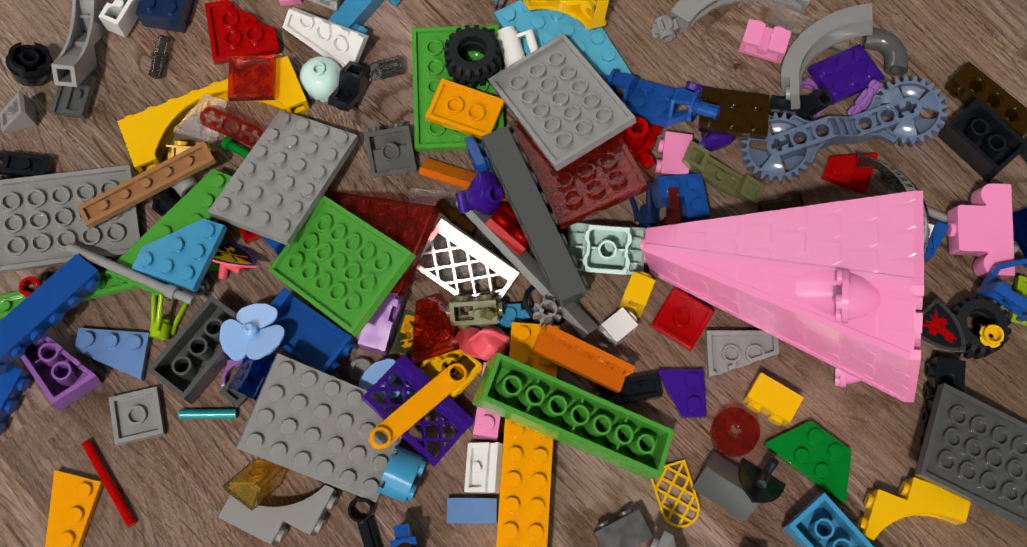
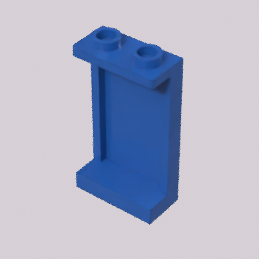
M285 287L270 304V306L278 311V317L266 327L280 325L285 330V336L279 346L305 365L331 376L335 375L341 366L339 363L344 356L348 357L355 348L354 343L356 342L354 337L350 333H345L298 300Z

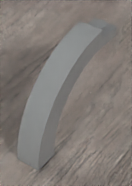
M872 3L856 5L831 13L809 26L793 42L785 56L781 69L782 92H786V100L791 101V109H800V88L803 75L810 63L820 53L841 41L873 34Z

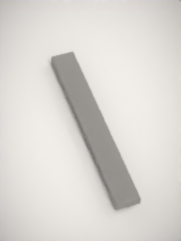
M475 209L464 213L546 300L552 301L554 299L534 258L526 250L521 255L485 225L492 215H484ZM575 301L562 306V312L559 314L582 338L585 339L599 327Z

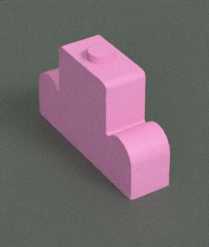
M987 184L972 193L970 199L972 205H958L948 211L949 227L946 235L948 236L949 253L951 255L977 256L978 258L973 263V269L980 278L985 279L992 266L1014 261L1011 184ZM1015 266L1000 269L995 279H1007L1015 276Z

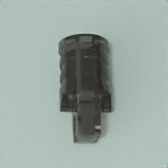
M399 55L377 60L365 66L370 68L368 81L384 80L404 75Z

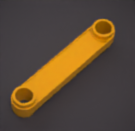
M453 363L444 369L370 432L368 437L370 446L376 450H383L392 444L466 380L467 370L459 363ZM451 369H456L460 372V380L451 378ZM382 432L385 434L386 443L384 445L375 443L374 433Z

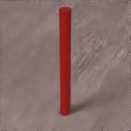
M90 439L84 441L81 445L126 526L128 528L132 527L137 521Z

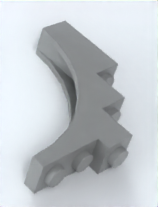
M679 0L671 10L669 17L672 20L676 19L679 29L687 33L703 16L725 5L744 1L772 2L790 7L804 14L812 0Z

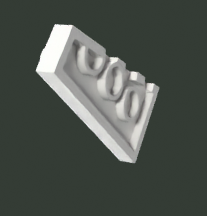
M294 7L288 9L282 27L323 57L334 60L341 69L349 61L358 64L369 37Z

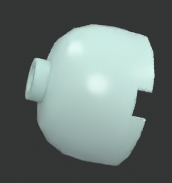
M317 56L309 59L300 70L299 82L303 93L311 100L328 102V97L339 86L340 66L328 57Z

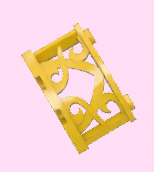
M522 0L528 10L546 9L562 12L578 20L588 30L606 26L605 16L609 0Z

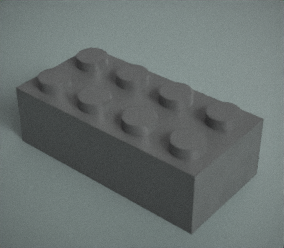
M211 295L147 371L192 405L227 363V360L230 359L222 349L219 339L220 328L226 320L233 319L237 321V314Z

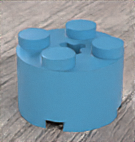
M395 446L394 452L397 455L391 454L381 481H384V488L378 487L377 493L405 503L406 500H412L417 485L413 484L416 476L421 477L427 461L422 460V455Z

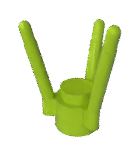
M162 293L159 294L157 305V296L152 294L149 337L169 340L170 335H175L177 326L188 304H182L171 326L169 325L170 320L162 319L164 295Z

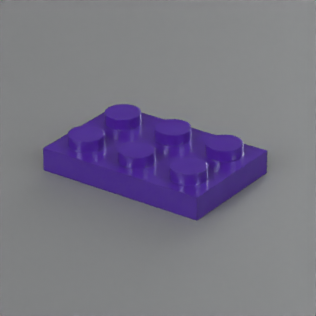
M861 44L818 62L807 70L820 89L824 88L829 91L833 97L832 105L867 89V85L873 79L880 83L885 79V76Z

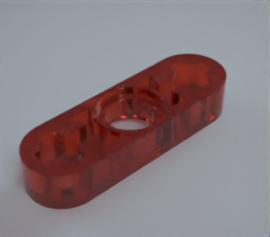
M207 106L200 112V122L205 127L249 146H254L259 139L250 141V136L243 133V137H239L238 135L242 131L243 124L247 126L245 128L246 131L252 133L253 130H257L259 137L263 134L259 126L216 107ZM210 111L215 112L214 117L221 119V115L226 116L222 121L221 128L216 127L219 122L212 120L210 123L206 122L207 117L203 116L204 113L209 114ZM235 120L239 125L238 130L233 133L228 132L225 128L227 121Z

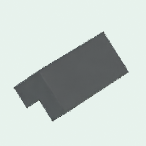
M713 452L702 472L695 480L692 489L746 522L759 503H752L744 492L739 480V467Z

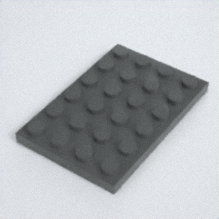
M946 383L938 384L915 476L1027 529V424Z

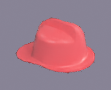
M489 325L483 329L474 327L461 329L456 335V344L465 354L488 361V358L497 352L509 357L508 345L511 338L501 328Z

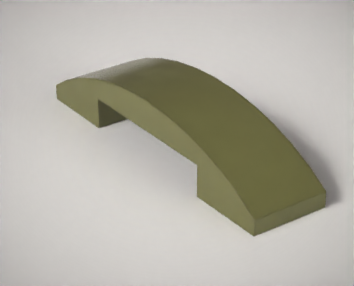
M690 141L682 162L694 174L702 173L703 181L727 195L753 205H758L765 189V184L748 174L745 176L740 175L710 157L711 152L694 141Z

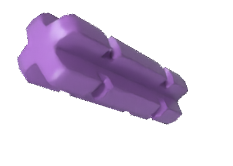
M874 79L869 82L868 88L864 89L854 101L855 105H851L847 110L848 116L862 113L861 110L864 111L867 108L874 94H878L880 87L882 88L880 82Z

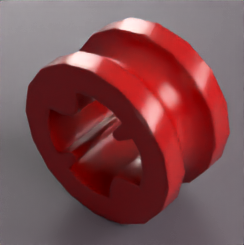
M26 277L19 284V291L26 298L31 294L27 290V288L30 289L29 285L34 284L37 286L33 288L36 290L43 284L35 277Z

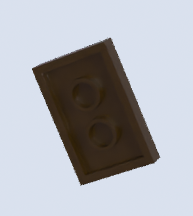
M702 87L701 100L714 105H720L721 109L717 120L699 115V132L766 140L768 136L770 95Z

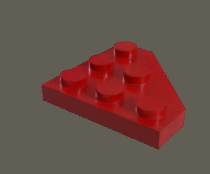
M228 0L205 3L212 58L215 65L280 53L278 36L274 28L261 23L256 17L244 10L238 9Z

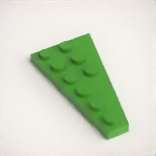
M212 169L131 246L116 263L132 269L143 246L203 218L214 221L215 218L210 217L208 210L232 176ZM107 269L105 271L109 276L156 296L161 294L157 290ZM156 279V280H158V281H160V282H163V283H165V284H167V285L170 284V283H168V282H165V281ZM164 296V299L171 301V299Z

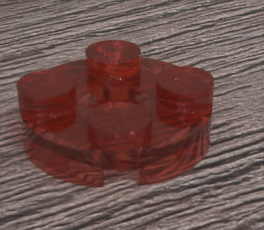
M731 407L722 410L712 420L710 438L720 454L730 457H741L751 452L760 438V427L752 414L750 415L748 412H745L744 409ZM731 426H735L736 430L740 429L741 434L738 435V439L729 435Z

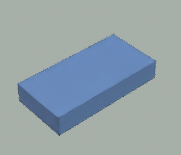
M447 498V524H497V498Z

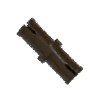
M441 198L437 202L435 210L448 218L451 223L460 227L470 236H473L479 228L464 213L460 214L459 209L445 198Z

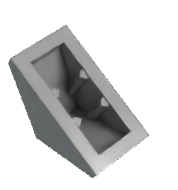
M18 92L0 112L2 133L38 127L36 107L22 92Z

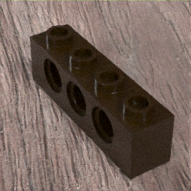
M968 62L945 86L944 89L966 107L979 98L1021 137L1027 133V108L971 62Z

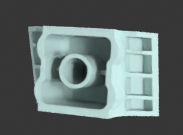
M569 222L567 251L575 256L578 264L576 269L578 271L632 275L633 271L637 273L644 272V252L641 251L640 244L641 238L645 237L646 228Z

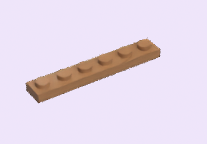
M202 141L77 206V209L86 226L90 229L217 162L205 141Z

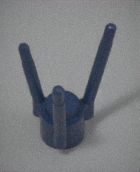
M624 179L634 213V221L639 222L640 227L656 226L657 221H659L660 208H655L654 210V206L651 205V181L647 180L646 205L641 206L640 211H638L629 181Z

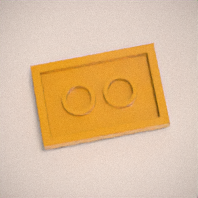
M442 78L425 115L426 121L482 140L483 135L494 131L505 103L499 97Z

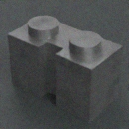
M631 508L618 515L619 520L612 524L607 520L597 525L598 531L593 533L599 547H636L653 537L640 510L638 509L633 512Z

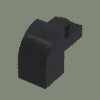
M349 61L340 71L339 86L328 97V105L347 112L352 107L357 108L367 89L370 68Z

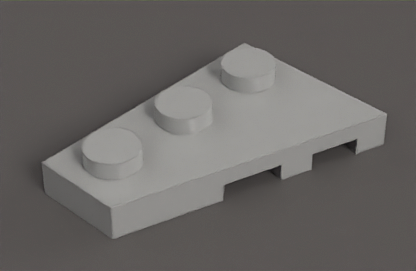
M706 330L707 379L775 357L779 354L778 338L763 330Z

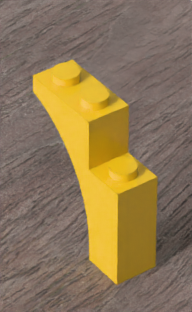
M912 477L902 482L899 488L901 498L880 489L868 493L863 503V507L866 508L863 517H860L857 528L869 541H873L883 529L903 517L928 516L955 525L966 523L971 502L932 483Z

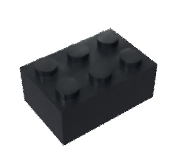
M979 98L953 119L938 135L940 139L987 182L993 179L1027 147V141Z

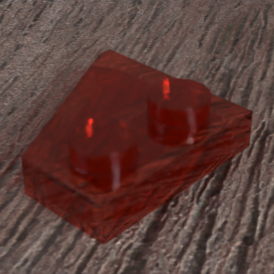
M668 188L664 225L680 224L678 188Z

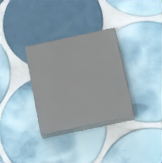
M157 386L108 397L115 445L120 446L166 435L160 389Z

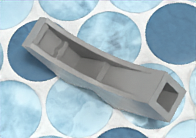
M72 0V16L67 40L61 53L51 64L55 85L78 87L97 67L94 45L104 36L102 21L98 17L100 14L99 0Z
M324 485L318 492L303 501L279 507L259 506L230 495L218 518L270 545L276 546L278 542L281 543L284 540L288 531L286 529L287 524L313 537L316 532L319 534L326 523L324 517L327 511H331L337 503V491Z

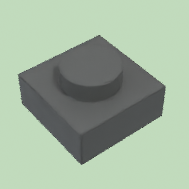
M235 373L219 391V394L238 408L254 388Z

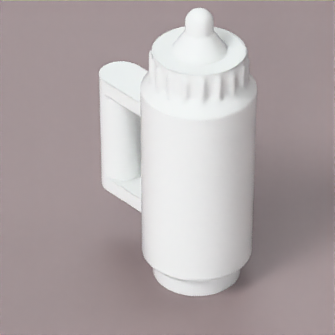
M508 26L497 31V39L506 68L525 57L520 38L526 37L530 53L538 49L533 29L518 34L514 26Z

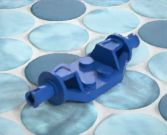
M614 68L609 76L598 73L635 117L644 118L648 123L666 128L687 120L688 122H693L697 114L717 120L721 106L703 102L701 100L702 92L699 90L694 93L681 87L676 89L638 79L633 74L621 73L617 68ZM617 87L625 89L624 97L616 92ZM679 105H689V110L676 112Z

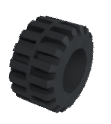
M465 25V29L457 28L456 34L452 32L449 35V40L446 39L444 48L445 66L449 76H453V81L456 83L461 81L463 86L470 84L471 88H475V84H479L480 87L484 86L485 81L489 83L488 79L497 74L498 69H500V47L498 39H495V34L493 32L488 33V29L485 27L479 29V25H474V28H470V25ZM469 51H477L484 55L482 59L475 62H469L461 58L464 53Z
M973 295L968 296L951 307L950 310L962 327L966 347L965 352L954 353L958 356L963 353L966 359L972 357L980 359L1001 349L1004 346L1003 344L1008 342L1009 337L1007 336L1012 331L1011 328H1008L1011 324V319L1006 318L1008 314L1006 309L1002 311L1000 308L1001 304L998 302L993 303V299L990 297L984 299L983 295H977L976 297H973ZM967 317L977 319L982 326L987 327L989 324L999 326L1004 332V339L1000 342V345L996 348L983 345L980 337L975 336L969 330Z

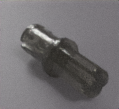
M159 35L155 50L151 53L152 62L148 75L154 79L163 78L164 67L169 60L167 53L170 38L167 36Z

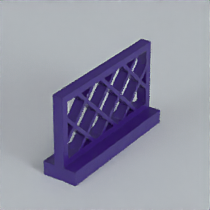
M403 354L361 399L385 420L391 415L390 408H399L407 401V391H415L417 393L431 379ZM393 372L401 378L402 387H389V376ZM385 381V387H380ZM375 391H385L386 404H377L370 396ZM390 391H402L403 404H390ZM449 396L433 408L437 412V420L425 421V416H423L421 421H417L414 424L421 425L422 438H413L409 434V429L401 435L433 467L475 422ZM426 425H438L439 438H426ZM443 425H451L458 432L454 437H443ZM427 442H439L440 453L436 457H433L427 451Z

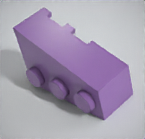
M404 277L399 279L356 337L357 344L361 350L388 356L409 292Z

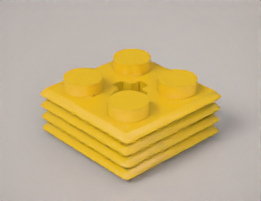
M446 335L417 367L432 380L445 369L444 366L446 365L449 366L453 363L463 365L467 370V378L448 395L454 401L482 371L483 367L482 363L475 357L461 351L456 341L450 335ZM454 369L453 373L450 372L452 379H461V374L458 370Z

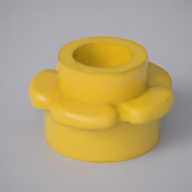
M989 324L987 327L983 326L979 331L981 343L991 348L998 347L1004 339V332L997 325Z

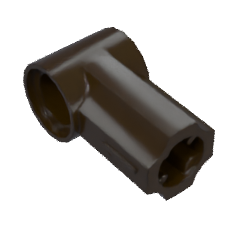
M798 192L790 193L781 199L759 202L758 212L805 206L802 194Z

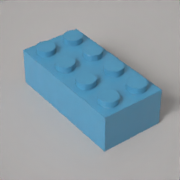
M825 492L817 495L782 527L783 531L798 547H874Z

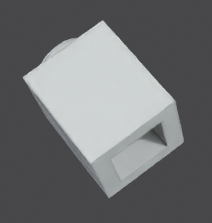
M622 307L601 324L599 331L615 348L636 331L638 327L636 322L638 320L631 311H626Z

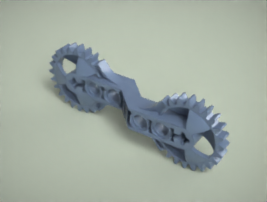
M906 75L903 82H900L896 77L894 85L887 82L886 89L880 87L879 95H874L867 110L853 116H827L816 121H808L794 114L790 119H786L787 115L785 112L781 118H778L777 113L774 112L773 118L768 120V126L771 125L773 136L768 127L766 140L745 137L747 140H741V146L745 147L741 149V155H746L742 158V162L748 163L746 166L747 171L754 169L753 177L761 175V182L769 178V183L772 185L774 179H777L779 185H782V180L785 178L788 183H791V176L800 179L799 171L807 173L805 165L812 166L819 151L834 144H858L870 139H878L892 146L897 141H900L902 148L905 142H909L911 148H913L916 141L920 146H923L924 138L931 142L932 134L938 136L939 128H943L945 125L943 120L947 119L948 114L945 111H947L948 105L943 103L946 97H938L941 89L934 91V82L927 86L925 85L926 78L921 82H917V76H914L913 80L909 81ZM922 109L938 113V117L934 119L919 118ZM888 116L892 121L884 122L881 117ZM865 123L871 128L864 130L859 125ZM823 130L828 135L820 137L816 133ZM797 138H803L806 142L803 144H796L794 140ZM751 142H767L766 151L750 147ZM775 146H778V148H779V149H782V150H781V151H778V150H777L776 148H774V147H775ZM782 162H784V164H785V166H786V168H787V171H788V172H786V173H785V170H784V167H783Z

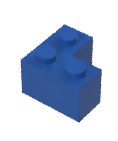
M702 173L658 176L651 185L654 208L676 207L679 224L707 220L710 217Z

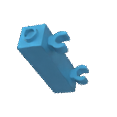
M345 0L328 20L367 35L368 30L363 25L385 0ZM388 0L394 6L401 2V0Z

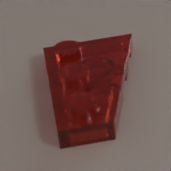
M439 294L417 300L412 362L416 364L458 350V341Z

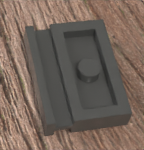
M88 75L78 87L58 86L51 112L57 116L60 114L65 117L86 119L97 78L94 75Z

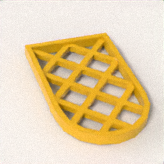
M684 459L665 464V469L661 477H658L659 480L656 486L654 479H650L659 511L668 524L677 528H684L693 524L700 512L699 499L696 491L692 489L693 482ZM680 464L677 471L671 468V466ZM683 465H684V468H685V471H686L687 476H685V475H683L682 473H680V471H681ZM667 470L675 473L672 482L664 478ZM678 476L686 479L683 488L675 484ZM662 480L670 484L667 492L658 488ZM688 483L690 484L692 493L686 490ZM673 486L681 490L678 498L669 494ZM658 492L665 495L662 502L660 501ZM684 492L692 496L688 504L680 500ZM667 497L675 501L672 509L664 505ZM694 499L697 509L691 506ZM678 503L686 507L683 515L674 511ZM663 508L670 512L668 517H666ZM689 509L696 512L693 520L685 517ZM672 514L681 518L678 525L670 521ZM683 520L689 522L686 525H681Z

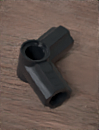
M821 88L809 96L800 95V109H791V101L786 100V97L772 95L769 103V115L773 116L774 112H776L778 117H782L785 112L786 118H790L794 114L802 119L813 121V115L830 106L833 102V97L827 89Z

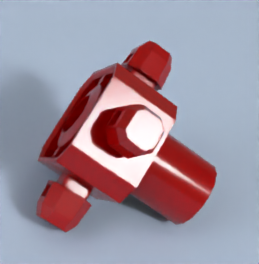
M635 117L637 123L615 135L613 145L605 152L615 159H620L621 157L626 164L633 165L639 161L644 169L649 170L655 165V159L651 152L655 138L662 132V127L655 124L648 125L644 118Z

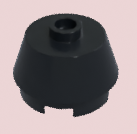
M21 42L14 44L9 49L5 60L6 66L15 81L29 87L43 84L51 73V64L54 62L49 50L34 42V45H21Z

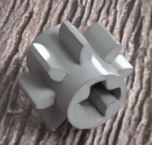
M663 15L655 19L651 32L654 39L658 38L661 43H667L676 38L679 26L676 19L672 20L668 15Z
M543 297L541 304H534V309L538 312L533 313V319L539 320V327H542L543 324L553 326L554 321H561V316L558 313L562 312V306L556 305L555 298L551 301ZM547 310L551 311V313L549 312L548 315L544 314L547 312Z

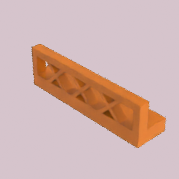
M550 324L539 331L531 351L615 393L621 391L626 376L632 374L636 367Z

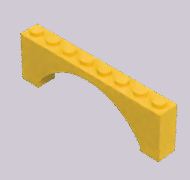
M288 56L276 58L270 63L255 66L244 73L234 74L228 79L213 82L205 88L192 90L184 96L171 98L163 104L150 106L145 111L127 115L124 119L117 121L135 169L140 174L160 164L167 148L166 145L169 144L178 129L193 115L211 105L232 100H250L266 103L296 115L310 110Z

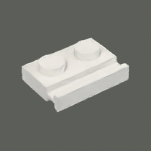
M468 443L464 492L500 493L503 443Z

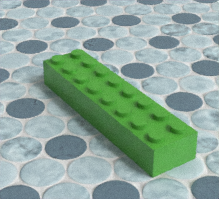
M499 352L488 358L472 402L473 405L648 480L661 477L675 431Z

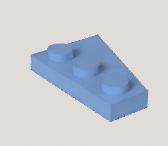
M78 328L74 351L144 381L151 337H149L150 333Z

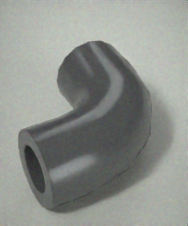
M873 27L872 35L862 37V47L864 49L879 51L885 57L886 74L900 76L907 73V50L897 36L890 31Z

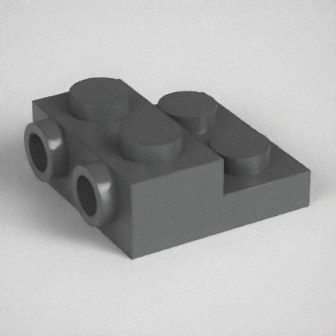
M403 122L390 124V129L382 130L381 126L368 128L367 133H364L372 178L417 171L409 125L404 126Z

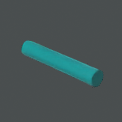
M180 409L178 412L179 419H237L238 416L237 409Z

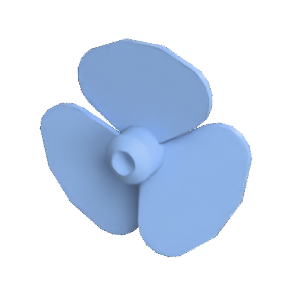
M252 304L238 311L237 321L229 319L223 322L219 338L223 351L234 361L243 360L246 355L251 360H259L271 354L281 344L285 336V330L280 325L266 327L277 319L278 311L276 308L268 304Z
M385 359L375 362L365 370L358 386L369 391L396 361ZM393 372L389 376V387H402L401 378ZM385 381L380 387H385ZM375 391V392H374V393H378V394H376V395H379V396L385 398V391ZM390 391V400L403 404L402 391ZM407 391V400L415 395L416 392Z

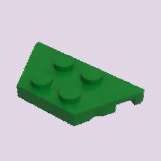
M810 420L764 444L766 449L840 504L845 503L852 450Z

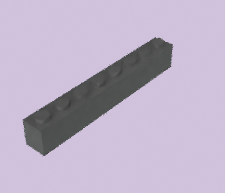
M508 126L483 135L482 147L551 293L556 299L557 305L565 306L585 297L586 288H588L587 281L584 275H579L576 269L578 264L575 256L569 254L566 246H568L564 234H559L556 228L558 222L554 213H549L546 207L548 202L545 194L538 191L536 186L538 185L537 178L534 172L530 173L527 165H529L525 153H520L517 147L519 142L514 132L510 133Z

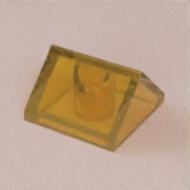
M254 459L227 481L223 488L253 511L283 484L289 469L265 459Z

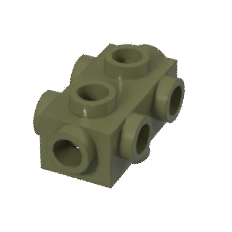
M492 292L479 293L477 298H469V294H457L455 299H451L449 305H446V318L450 319L451 326H458V329H468L472 325H481L482 328L489 325L495 326V324L499 323L500 316H504V303L499 302V296L493 297ZM461 307H468V313H463Z

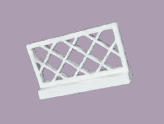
M441 218L435 230L411 263L413 267L454 295L462 294L459 290V282L471 280L474 294H469V298H477L479 294L476 291L475 280L488 277L490 291L486 292H492L493 297L494 293L500 292L498 295L499 302L520 273L515 266L445 218ZM438 233L447 239L448 248L435 250L433 240ZM451 242H453L457 246L451 247ZM431 245L432 251H427V252H426V250H427V249L429 248V246ZM461 248L466 251L467 261L454 263L452 250ZM449 251L451 264L438 266L436 253ZM433 254L435 267L425 268L418 262L423 255ZM470 255L476 258L477 260H471ZM471 263H483L486 267L487 275L474 277ZM468 264L470 278L458 280L455 266ZM452 267L454 280L443 281L440 278L439 269ZM489 268L496 273L490 274ZM436 270V275L433 274L431 271ZM500 275L508 281L503 289L493 290L491 277ZM455 283L456 289L449 284Z

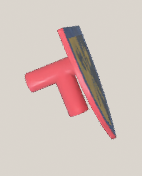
M228 240L220 243L212 260L219 263L218 278L227 279L228 270L240 275L243 273L244 268H256V260L253 255L245 248Z

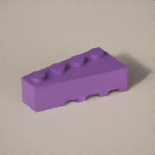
M46 334L38 342H33L26 349L24 355L20 357L47 398L59 412L102 384L94 373L83 366Z

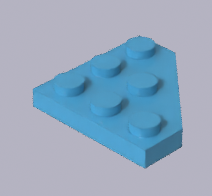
M203 218L143 246L132 269L144 275L197 292L227 228L222 224Z

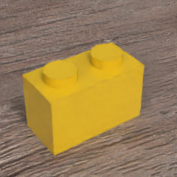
M761 372L755 378L743 402L753 412H761L768 416V420L773 424L786 426L791 422L804 397Z

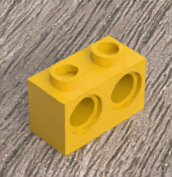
M633 271L618 310L623 307L626 311H631L635 317L640 318L656 280L652 279L645 272L637 273Z

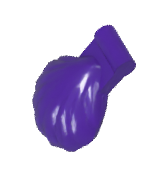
M491 172L478 173L468 189L455 193L460 214L475 209L484 215H492L499 209L503 200V189L498 178Z

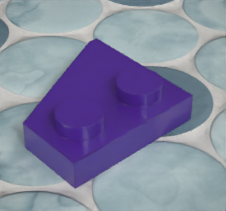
M658 369V378L663 382L667 390L666 392L670 400L674 402L675 409L680 418H706L704 369Z

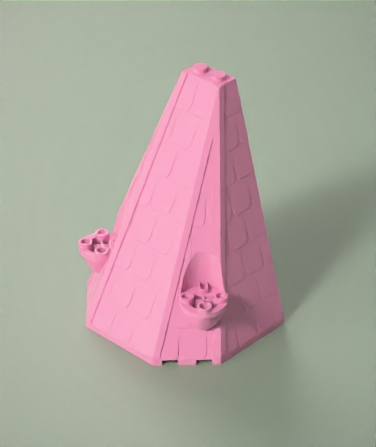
M908 191L646 228L645 237L641 238L640 247L641 251L644 252V263H648L650 274L834 366L835 386L846 387V384L863 381L903 402H914L921 362V333L923 324V312L916 311L922 310L924 296L923 191Z

